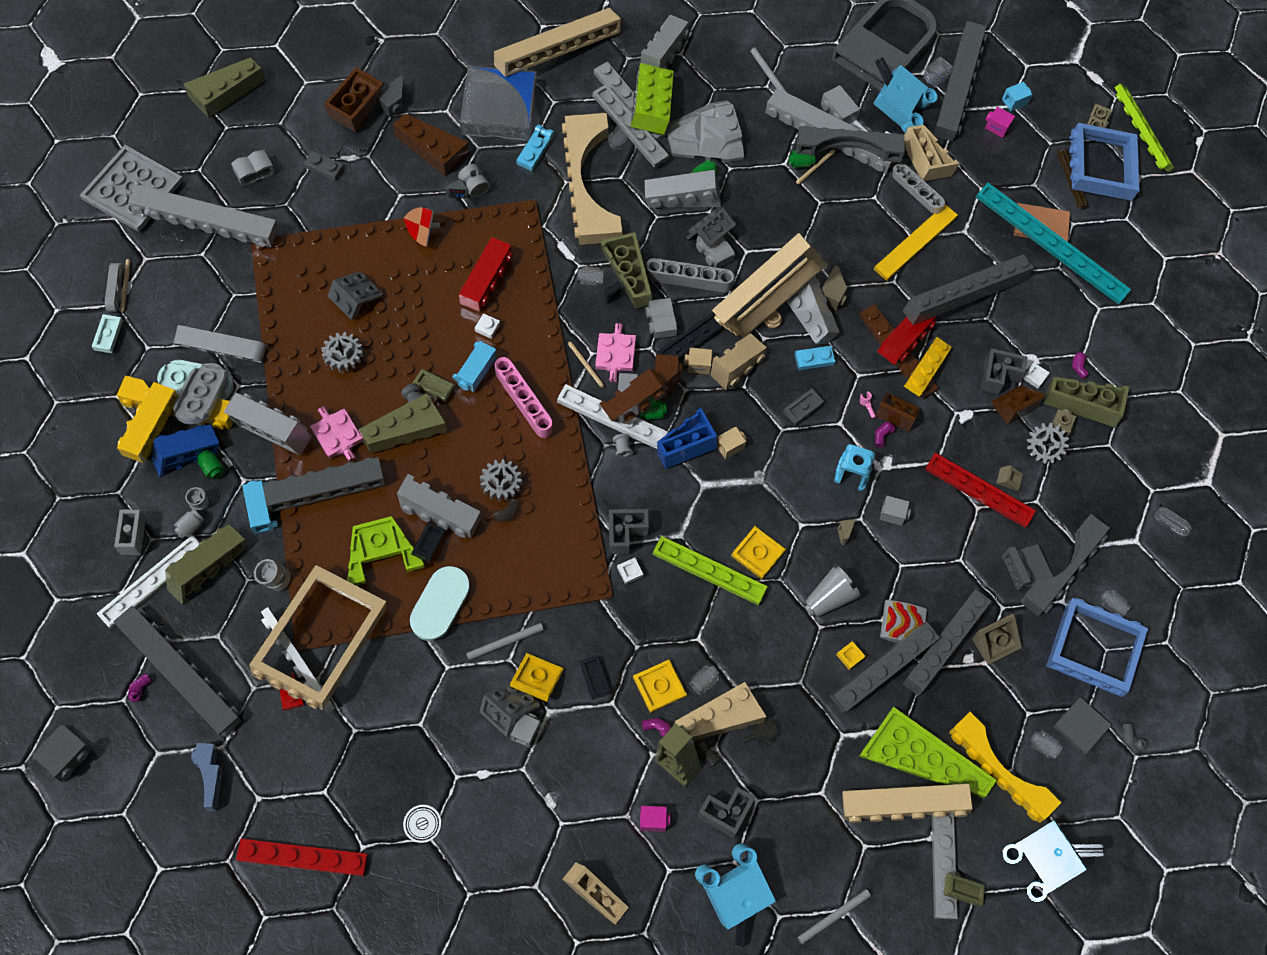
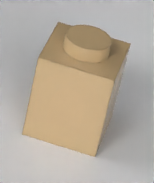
M690 348L689 355L685 354L684 365L688 366L687 373L710 374L712 350Z
M737 427L717 436V448L725 459L745 448L746 437L742 431L739 432Z

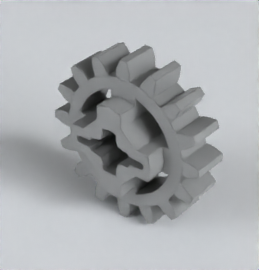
M346 332L342 336L336 333L335 338L330 335V341H324L325 347L321 348L322 358L325 360L326 366L330 365L331 370L337 367L339 372L342 371V368H345L348 372L350 366L356 368L355 362L361 363L359 357H363L362 344H360L358 338L354 339L353 334L348 337Z
M1050 422L1048 427L1044 423H1041L1040 429L1035 426L1036 431L1034 433L1029 432L1032 438L1026 439V441L1031 443V445L1027 446V449L1033 450L1030 455L1036 454L1035 460L1037 461L1043 458L1042 461L1045 464L1047 459L1051 463H1054L1055 457L1060 460V454H1066L1063 449L1069 447L1064 442L1069 439L1068 437H1063L1065 430L1058 431L1060 426L1056 425L1053 428ZM1045 431V435L1037 438L1039 433ZM1053 432L1059 436L1060 441L1054 439ZM1049 437V440L1052 442V445H1048V448L1046 449V446L1043 444V441H1047V438ZM1035 445L1042 448V454L1036 450ZM1059 448L1054 454L1050 455L1053 449Z
M504 459L499 464L497 460H494L493 466L488 463V470L482 469L483 475L480 476V481L482 482L480 485L481 489H484V494L490 493V499L496 496L498 501L501 500V497H504L507 501L509 495L515 497L514 491L519 492L520 486L518 485H522V479H520L522 476L521 472H518V466L512 468V462L510 461L508 464H505ZM503 475V480L501 482V485H499V481L501 479V476Z

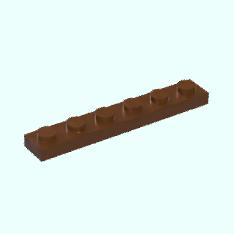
M875 304L859 313L861 320L879 344L882 345L884 340L894 331L892 326ZM908 350L909 354L903 361L899 360L895 364L907 381L919 364L910 350ZM932 379L920 395L922 400L938 390Z

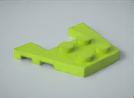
M392 516L353 526L348 582L356 586L366 583L362 564L398 554L403 555L407 572L424 568L423 561L411 555L414 548L410 545Z

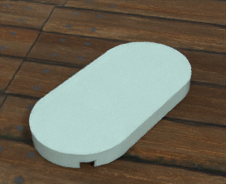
M184 360L171 361L170 364H165L160 369L157 377L158 383L175 389L177 395H179L189 373L196 367L197 369L202 367V364ZM223 369L227 375V383L220 399L226 400L233 391L234 383L229 373Z
M451 566L443 567L437 570L429 580L410 616L411 628L420 639L432 641L443 637L448 632L469 593V580L461 569Z

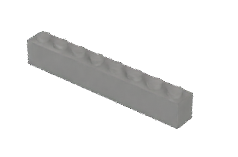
M779 88L775 90L767 102L765 113L796 129H799V126L853 131L860 130ZM849 146L833 147L887 174L894 163L883 161L876 155L860 148Z
M137 184L128 202L132 212L137 215L150 216L155 220L161 219L175 225H185L190 229L197 228L206 233L220 234L225 238H236L241 242L255 243L260 247H271L278 231L276 220Z

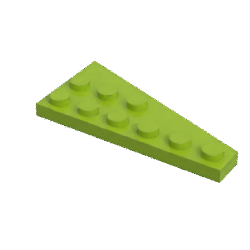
M895 707L891 709L859 755V757L943 785L969 784L970 794L982 798L987 796L997 781Z

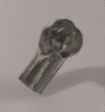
M510 499L507 508L494 513V519L500 522L513 519L519 501Z

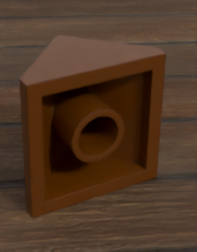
M1020 385L993 400L992 405L1007 425L1036 410L1045 398V395Z
M887 392L879 405L876 417L909 432L920 411V407Z

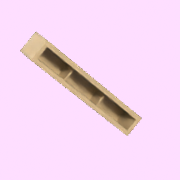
M969 784L842 792L844 820H849V823L862 822V819L879 822L883 821V818L890 817L893 821L904 820V817L912 816V819H924L925 815H933L934 818H944L946 814H954L955 817H965L967 813L972 811Z

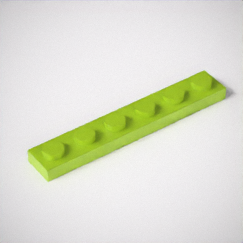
M1120 83L1115 87L1117 91L1116 97L1120 102L1124 103L1125 112L1132 116L1133 120L1131 122L1136 129L1139 128L1141 139L1149 145L1147 148L1149 153L1156 157V165L1159 169L1170 172L1174 169L1173 164L1128 88Z
M661 536L653 551L654 556L758 606L768 587Z

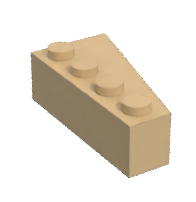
M744 682L681 717L674 724L685 726L690 731L693 742L735 729L746 728L753 724L764 723L766 715Z

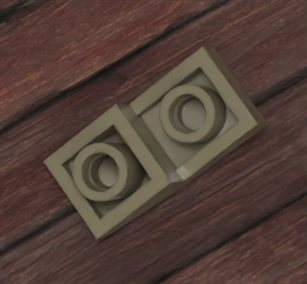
M1095 104L1087 124L1105 128L1111 109Z

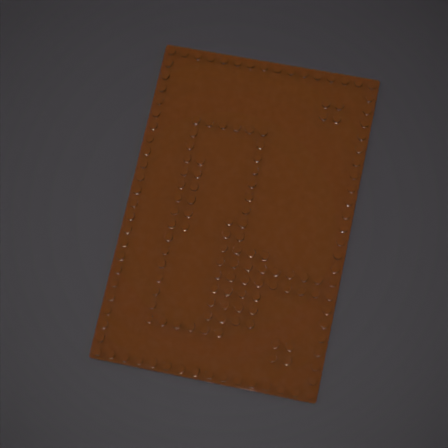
M535 200L433 214L432 222L440 223V229L430 230L427 247L419 244L412 238L406 228L404 218L275 236L271 247H260L255 243H251L261 341L267 344L263 359L268 405L272 410L275 408L285 413L284 416L288 418L291 415L301 421L300 424L308 428L307 432L312 436L300 456L273 443L276 478L278 481L287 479L289 476H301L310 471L318 472L331 466L339 467L348 463L345 454L336 455L329 459L312 432L310 426L323 419L318 412L319 408L322 409L325 406L329 415L345 409L359 432L360 428L407 404L408 401L403 398L401 391L407 385L413 383L421 369L455 385L446 402L427 394L445 421L447 433H438L426 439L412 440L411 443L398 444L393 448L375 453H370L364 442L355 445L351 449L356 457L354 461L352 460L355 463L369 457L379 458L385 486L280 510L286 568L291 574V580L288 584L290 603L315 565L347 581L353 526L392 516L413 548L415 547L428 522L423 521L416 514L410 515L402 511L397 492L407 474L414 476L413 481L422 484V482L429 484L430 488L436 493L442 491L448 494L453 502L459 500L480 511L481 520L472 538L460 537L455 534V531L447 529L430 562L422 560L424 568L407 572L402 554L362 564L366 583L357 586L386 601V610L367 640L412 633L410 616L432 575L437 570L448 566L461 569L469 580V593L451 626L606 600L612 597L578 415L576 411L557 403V399L565 384L571 387L572 384ZM493 237L511 245L513 258L510 263L506 264L503 276L498 278L494 292H490L487 305L483 306L479 312L460 304L459 293L489 240ZM361 272L383 295L379 299L362 304L357 318L351 320L327 295L334 279ZM483 314L500 321V325L492 339L475 332V327ZM346 332L348 337L353 334L354 339L358 338L360 344H362L363 357H359L361 363L355 362L356 368L350 366L348 372L345 368H342V371L339 372L337 367L331 370L330 365L326 366L325 360L322 358L321 348L325 347L324 341H330V335L335 338L336 333L342 336ZM481 341L495 348L496 360L506 357L513 363L552 420V434L549 437L541 438L535 433L496 376V360L474 392L466 391L459 387L457 381L452 376L458 374L473 352L475 342ZM506 367L500 368V370H507V369H508V368H506ZM513 381L510 384L515 385L517 382ZM521 396V397H520V399H526V398H527V396ZM536 410L530 411V413H532V414H535V413L538 412V411H536ZM543 424V425H541V426H539V427H540V428H547L548 426L545 425V424ZM502 459H504L505 464L511 461L512 468L518 466V472H521L522 477L520 479H522V485H518L520 486V491H514L515 497L509 495L507 501L504 497H501V500L498 501L496 496L490 499V493L485 495L484 489H481L480 483L482 482L480 481V476L483 475L482 469L488 470L487 464L489 463L493 466L494 460H497L498 464L501 463ZM503 475L501 476V479H500V481H499V485H501V482H502V480H503ZM316 581L292 617L296 650L306 651L351 643L371 609Z

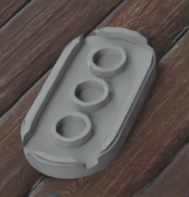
M214 363L202 364V367L198 369L196 367L189 373L173 406L176 418L186 424H196L206 420L212 414L227 383V375L220 365Z

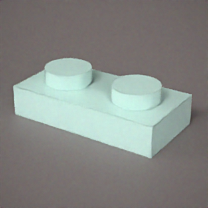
M102 315L92 344L93 350L107 353L113 352L123 322L121 317Z

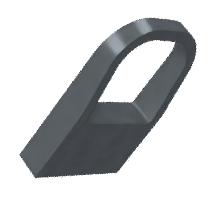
M878 0L834 48L832 60L881 91L885 82L875 61L883 57L890 72L900 65L909 70L931 43L936 30V20L927 8L914 0ZM889 7L904 8L922 19L926 24L928 32L909 54L903 53L867 30L884 9Z

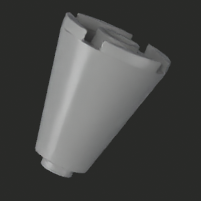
M835 565L806 599V606L804 608L810 616L815 615L818 617L859 598L861 594L857 587L852 588V580L848 575Z

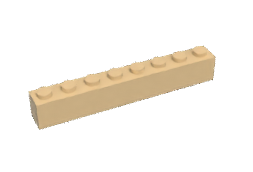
M610 8L567 23L494 51V66L505 77L620 33L621 18Z

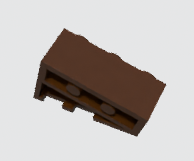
M648 369L629 382L630 386L623 392L618 390L614 393L616 395L608 402L603 400L599 403L611 421L631 424L637 419L636 416L647 411L651 407L650 404L665 396V392L669 388L657 371Z

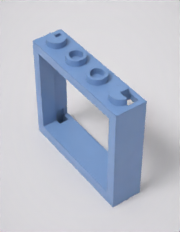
M1078 123L1071 130V136L1069 137L1071 139L1070 167H1072L1070 179L1072 180V189L1132 201L1139 192L1137 134ZM1084 139L1123 146L1124 183L1084 176Z
M1072 598L1066 604L1046 666L1123 697L1129 692L1148 628L1142 626L1139 622L1126 620L1119 614L1109 613L1102 607L1089 605L1082 599ZM1074 611L1136 636L1123 681L1060 656Z

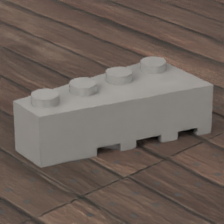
M669 15L662 24L660 32L657 31L653 41L650 40L647 44V50L643 49L641 52V63L667 69L668 64H672L676 51H680L683 39L686 40L689 35L688 22Z
M715 170L645 180V199L649 208L721 207L720 188Z
M814 276L786 302L815 344H828L840 332L832 312L829 311L826 304L827 299L820 289L819 279Z
M407 474L397 492L402 511L410 515L416 514L425 522L432 521L445 530H453L460 537L472 538L481 520L480 511L459 500L453 502L448 494L442 491L436 493L430 488L429 484L425 482L419 484L413 481L414 476Z

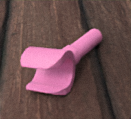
M867 392V399L861 394L860 404L866 406L872 419L875 418L876 415L870 403L871 393Z

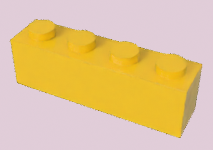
M153 382L151 388L147 389L142 404L138 405L133 420H130L127 425V431L118 441L117 448L122 456L144 463L153 447L154 439L159 436L173 410L174 403L178 397L175 389Z

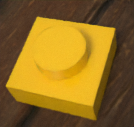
M853 641L836 654L848 670L865 658V655Z

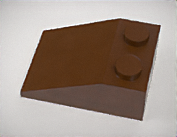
M355 67L324 103L328 116L356 132L366 121L384 83Z

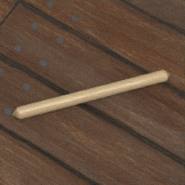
M832 149L796 181V184H800L835 153V149Z
M127 259L125 264L120 304L121 312L125 311L130 259Z
M568 342L569 347L579 358V360L582 362V364L585 366V368L588 370V372L591 374V376L594 378L597 384L601 388H604V384L602 383V381L599 379V377L596 375V373L593 371V369L590 367V365L587 363V361L584 359L581 353L577 350L572 342Z

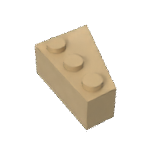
M924 125L908 127L904 135V147L919 177L924 181L951 177L957 169L959 162L952 160L948 155V150L941 148L937 143L936 137Z
M751 333L735 344L736 347L732 350L726 349L724 351L725 355L721 358L718 356L713 358L710 376L724 389L735 386L743 374L747 375L756 363L760 364L766 357L765 351L767 347Z

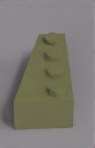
M250 57L183 85L188 97L210 118L265 80L261 67Z
M636 233L601 240L602 251L635 309L648 306V302L652 300V295Z
M1054 377L1046 390L1043 404L1061 410L1068 409L1073 414L1116 427L1124 414L1129 386L1119 388L1114 387L1113 384H1106L1104 386L1096 385L1095 382L1090 381L1080 383L1074 379Z
M426 393L360 428L359 432L369 452L375 453L393 448L398 444L411 443L412 440L426 439L434 434L447 433L445 421Z
M229 524L224 528H219L213 536L201 541L198 547L192 551H187L180 560L171 563L166 568L167 590L184 605L188 601L186 597L191 592L197 593L207 578L212 579L217 575L221 565L226 567L245 550V539Z
M675 723L659 741L655 762L686 788L702 769L693 739L690 736V731L685 726H679Z

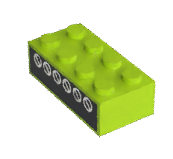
M640 63L635 77L630 127L664 135L670 120L674 71Z

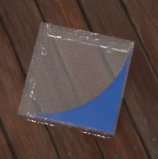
M468 65L460 117L461 135L496 136L505 139L529 141L533 122L532 109L535 104L537 89V71L522 70L505 77L497 68Z

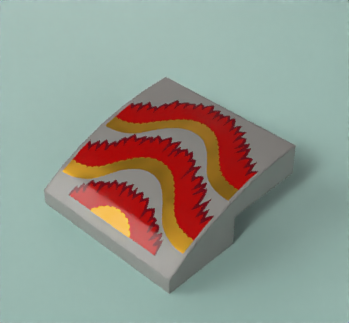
M885 600L880 638L897 643L917 626L925 623L927 609L909 603Z

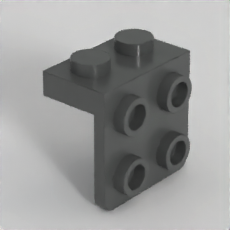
M356 272L334 279L327 296L352 320L357 318L362 304L381 298L383 293L363 273Z
M61 725L33 753V758L47 769L48 773L54 778L63 782L87 758L92 749L68 728Z

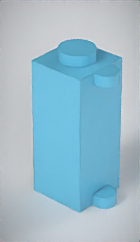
M481 341L475 342L473 352L458 374L452 376L463 390L474 392L497 358L496 349Z
M250 481L242 485L250 527L254 534L274 530V527L278 526L277 521H272L271 514L266 506L262 485L268 482Z

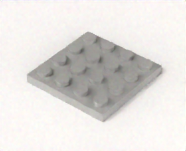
M124 145L80 194V197L85 202L140 232L152 217L137 215L130 208L128 202L136 184L173 194L184 180L182 176Z

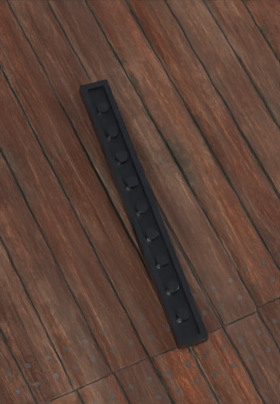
M798 259L734 317L738 318L795 268L801 260ZM712 312L662 347L656 354L679 356L678 360H680L685 354L689 353L690 348H697L725 327L715 320L716 314Z

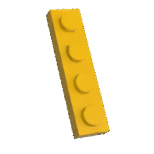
M936 337L904 387L920 397L952 347Z

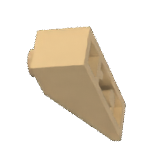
M575 863L562 879L615 925L629 908L583 865Z

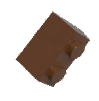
M656 354L654 370L658 372L669 388L665 392V396L660 399L661 401L676 389V382L680 383L682 363H678L679 356Z

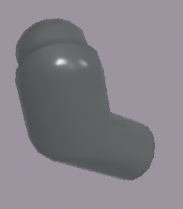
M1133 724L1122 725L1125 744L1137 752L1145 750L1147 743L1145 740L1134 736Z

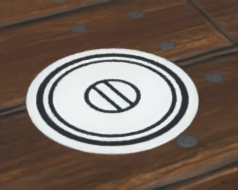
M415 806L408 811L404 818V831L408 838L414 842H429L440 831V815L431 806Z

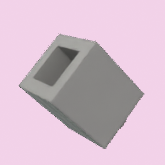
M886 496L879 520L902 526L903 522L908 520L911 509H908L909 501Z
M527 713L518 718L510 735L511 740L530 748L540 727V721L537 720L538 717Z

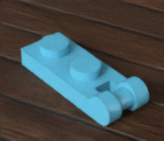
M538 124L516 160L517 165L533 171L552 140L554 131L544 129V126Z

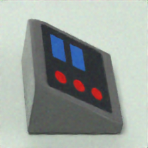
M461 179L445 186L447 198H468L467 187Z

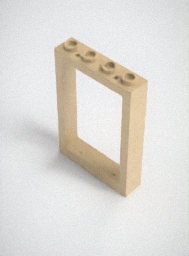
M798 233L712 310L716 314L714 318L731 333L733 332L736 336L740 335L744 338L828 264ZM804 255L806 257L738 318L734 317L801 256Z
M315 565L250 663L252 675L259 680L264 678L270 682L271 686L278 690L282 688L288 691V694L295 699L301 698L305 700L306 704L314 709L318 707L323 710L384 614L386 601ZM316 581L371 609L320 692L263 663V660Z

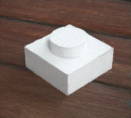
M483 314L475 327V332L492 339L500 325V321Z
M1033 363L1022 379L1038 389L1049 375V372Z
M636 558L617 565L625 585L643 577V572Z

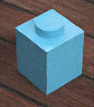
M1022 82L1007 88L1002 100L1010 112L1028 105L1033 94L1030 88Z

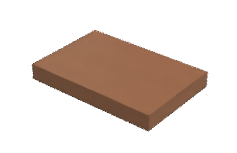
M1017 203L1068 242L1069 211ZM1014 227V236L1029 238Z

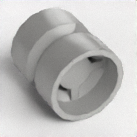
M476 164L465 166L458 174V178L463 181L472 198L483 196L490 188V183Z
M271 559L260 561L254 570L256 581L274 591L285 589L291 580L290 571Z

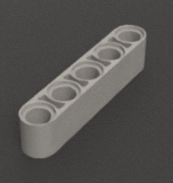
M652 258L646 263L647 279L652 282L717 292H729L733 287L734 274L728 269Z
M181 325L177 326L173 344L181 347L259 363L263 362L267 345L259 341Z

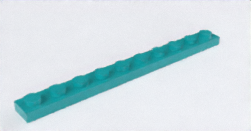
M987 183L977 194L976 198L1118 305L1130 292L1131 289L990 183Z

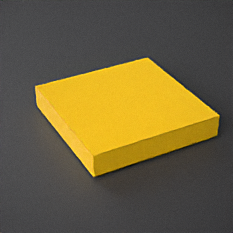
M754 526L731 554V557L760 579H763L786 549Z
M526 653L510 683V687L547 702L563 672V668Z
M670 660L633 676L650 713L687 697Z

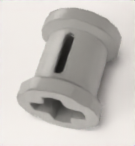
M618 434L613 437V442L616 444L617 449L616 457L626 458L633 454L629 446L628 440L630 437L628 434Z

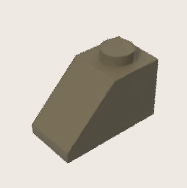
M835 265L821 291L827 299V306L836 311L839 305L843 306L847 299V296H845L847 287L839 267Z

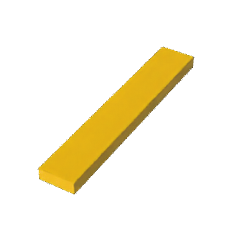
M944 204L942 212L934 213L874 267V271L888 281L957 218L958 214Z

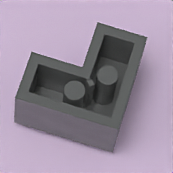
M991 348L985 359L980 390L999 394L1005 380L1019 383L1025 374L1028 357Z
M648 509L609 510V554H629V536H648Z
M739 787L735 789L727 805L708 795L697 818L734 838L755 797Z

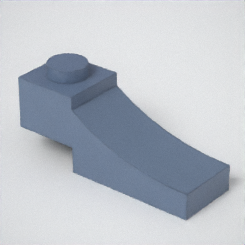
M197 743L196 749L192 751L191 759L194 762L193 764L200 768L203 777V807L208 811H217L223 769L219 765H215L218 748L214 744Z

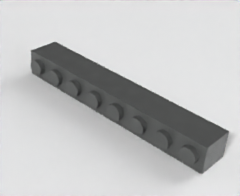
M967 21L933 134L935 137L953 142L955 135L959 136L962 127L959 125V122H963L965 116L963 108L966 109L969 99L966 97L971 94L973 86L970 83L975 80L977 72H974V69L978 68L980 59L977 58L978 56L981 57L984 48L981 46V43L984 44L987 34L984 33L986 29L984 25Z
M1023 254L909 299L903 312L912 325L1026 281L1034 267Z
M133 605L130 606L113 622L219 736L224 739L242 722L238 718L240 715L239 711L233 705L228 707L224 703L227 699L220 691L215 693L211 689L214 685L206 677L202 679L198 675L201 671L193 663L188 665L185 661L187 656L180 649L175 651L172 648L174 643L167 635L162 637L159 634L161 629L154 621L150 624L146 620L149 616L141 608L137 610Z

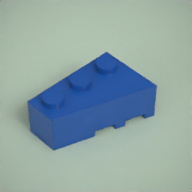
M702 408L698 409L697 413L691 418L684 420L681 426L677 429L674 428L657 442V455L665 469L717 449V435Z
M211 424L199 425L194 429L180 430L175 434L157 437L153 442L152 461L159 477L165 476L164 472L175 467L177 470L183 468L182 464L191 460L194 463L197 462L198 455L206 450L216 454L219 441Z

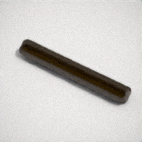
M1060 149L1057 156L1077 206L1080 210L1086 209L1088 201L1084 191L1072 189V180L1070 179L1072 167H1070L1071 159L1066 149Z

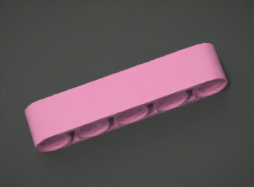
M506 357L498 358L495 362L497 378L535 433L541 438L549 437L552 434V420L513 363ZM503 367L508 368L507 370H500ZM515 381L517 384L511 385L510 382ZM521 396H527L526 399H520ZM532 410L538 411L535 414L530 413ZM545 424V425H547L548 427H547V428H540L539 426Z

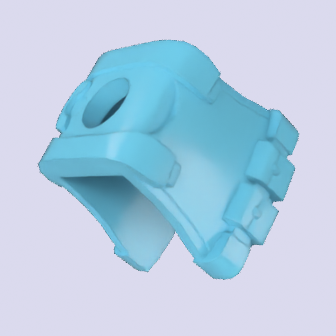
M847 445L839 460L834 481L840 484L845 470L862 475L858 490L863 491L869 481L876 454L873 451L855 445ZM860 456L863 458L864 463L857 465L853 462V458Z

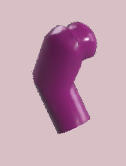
M1078 352L1073 358L1072 368L1083 380L1090 374L1084 368L1087 356L1085 353Z
M884 422L876 429V447H884L885 435L895 431L893 424Z
M147 673L130 684L128 691L130 701H139L142 697L143 687L152 682Z
M660 718L641 721L643 731L657 729L662 737L671 729L670 724Z

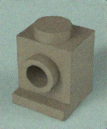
M1058 409L1051 423L1053 428L1059 425L1058 431L1065 430L1063 437H1068L1076 416L1072 415V412L1068 409ZM1053 432V436L1060 439L1059 436L1055 432Z

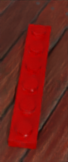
M937 453L933 455L925 468L929 473L1024 528L1028 526L1036 510Z
M240 839L236 861L364 877L368 855Z

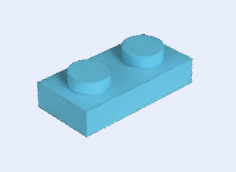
M831 346L795 351L798 370L835 364Z

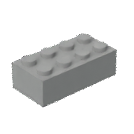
M238 393L234 394L224 413L237 425L299 456L302 454L312 436L307 432L308 428L300 424L301 421L291 415L288 418L284 416L285 413L277 408L272 410L269 408V405L262 401L257 403L248 394L244 393L243 396Z

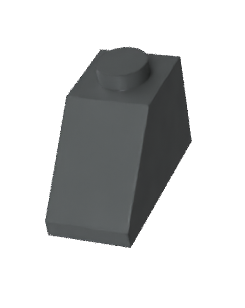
M399 76L384 87L376 100V105L389 117L398 114L403 109L405 85L402 76Z

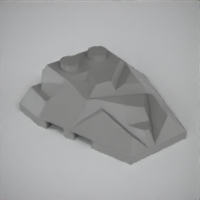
M728 100L710 103L667 125V138L672 156L686 158L703 156L705 160H711V157L721 158L722 162L744 159L741 129L734 106Z

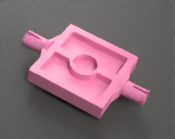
M618 323L615 324V333H599L595 366L598 370L610 372V382H617L618 372L633 371L636 335L622 334L623 325L620 323L619 326Z
M325 406L322 409L319 408L318 412L323 419L311 425L310 428L327 457L331 459L336 455L345 454L348 462L354 461L356 457L351 449L363 442V439L345 409L329 415Z

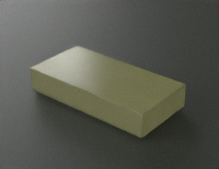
M423 369L420 370L413 383L419 386L421 391L444 402L447 401L455 388L454 384Z
M951 873L946 874L944 896L977 907L983 906L985 885Z

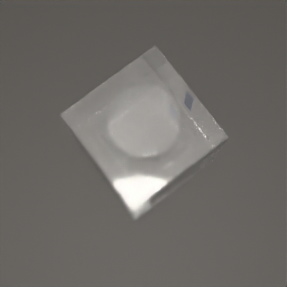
M940 56L926 67L923 78L927 83L936 88L949 77L953 66Z

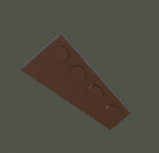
M404 114L393 123L395 137L444 176L470 155L468 142L408 114Z

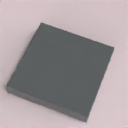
M1079 697L1053 727L1085 755L1110 728L1111 724Z

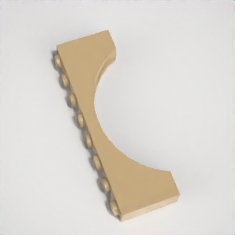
M607 114L565 116V123H562V133L566 134L564 148H568V152H565L566 163L570 164V167H567V175L572 181L569 182V191L573 193L571 207L575 208V212H572L573 223H577V227H574L575 238H579V245L597 244L601 243V240L621 236L622 225L620 216L606 211L595 203L587 193L581 178L582 165L589 152L598 143L608 138Z

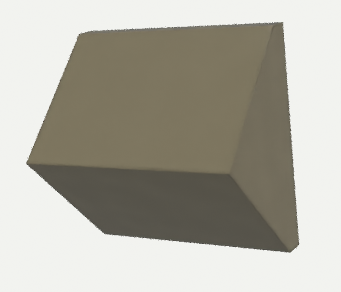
M1013 614L978 630L972 638L988 665L1022 648L1015 615Z

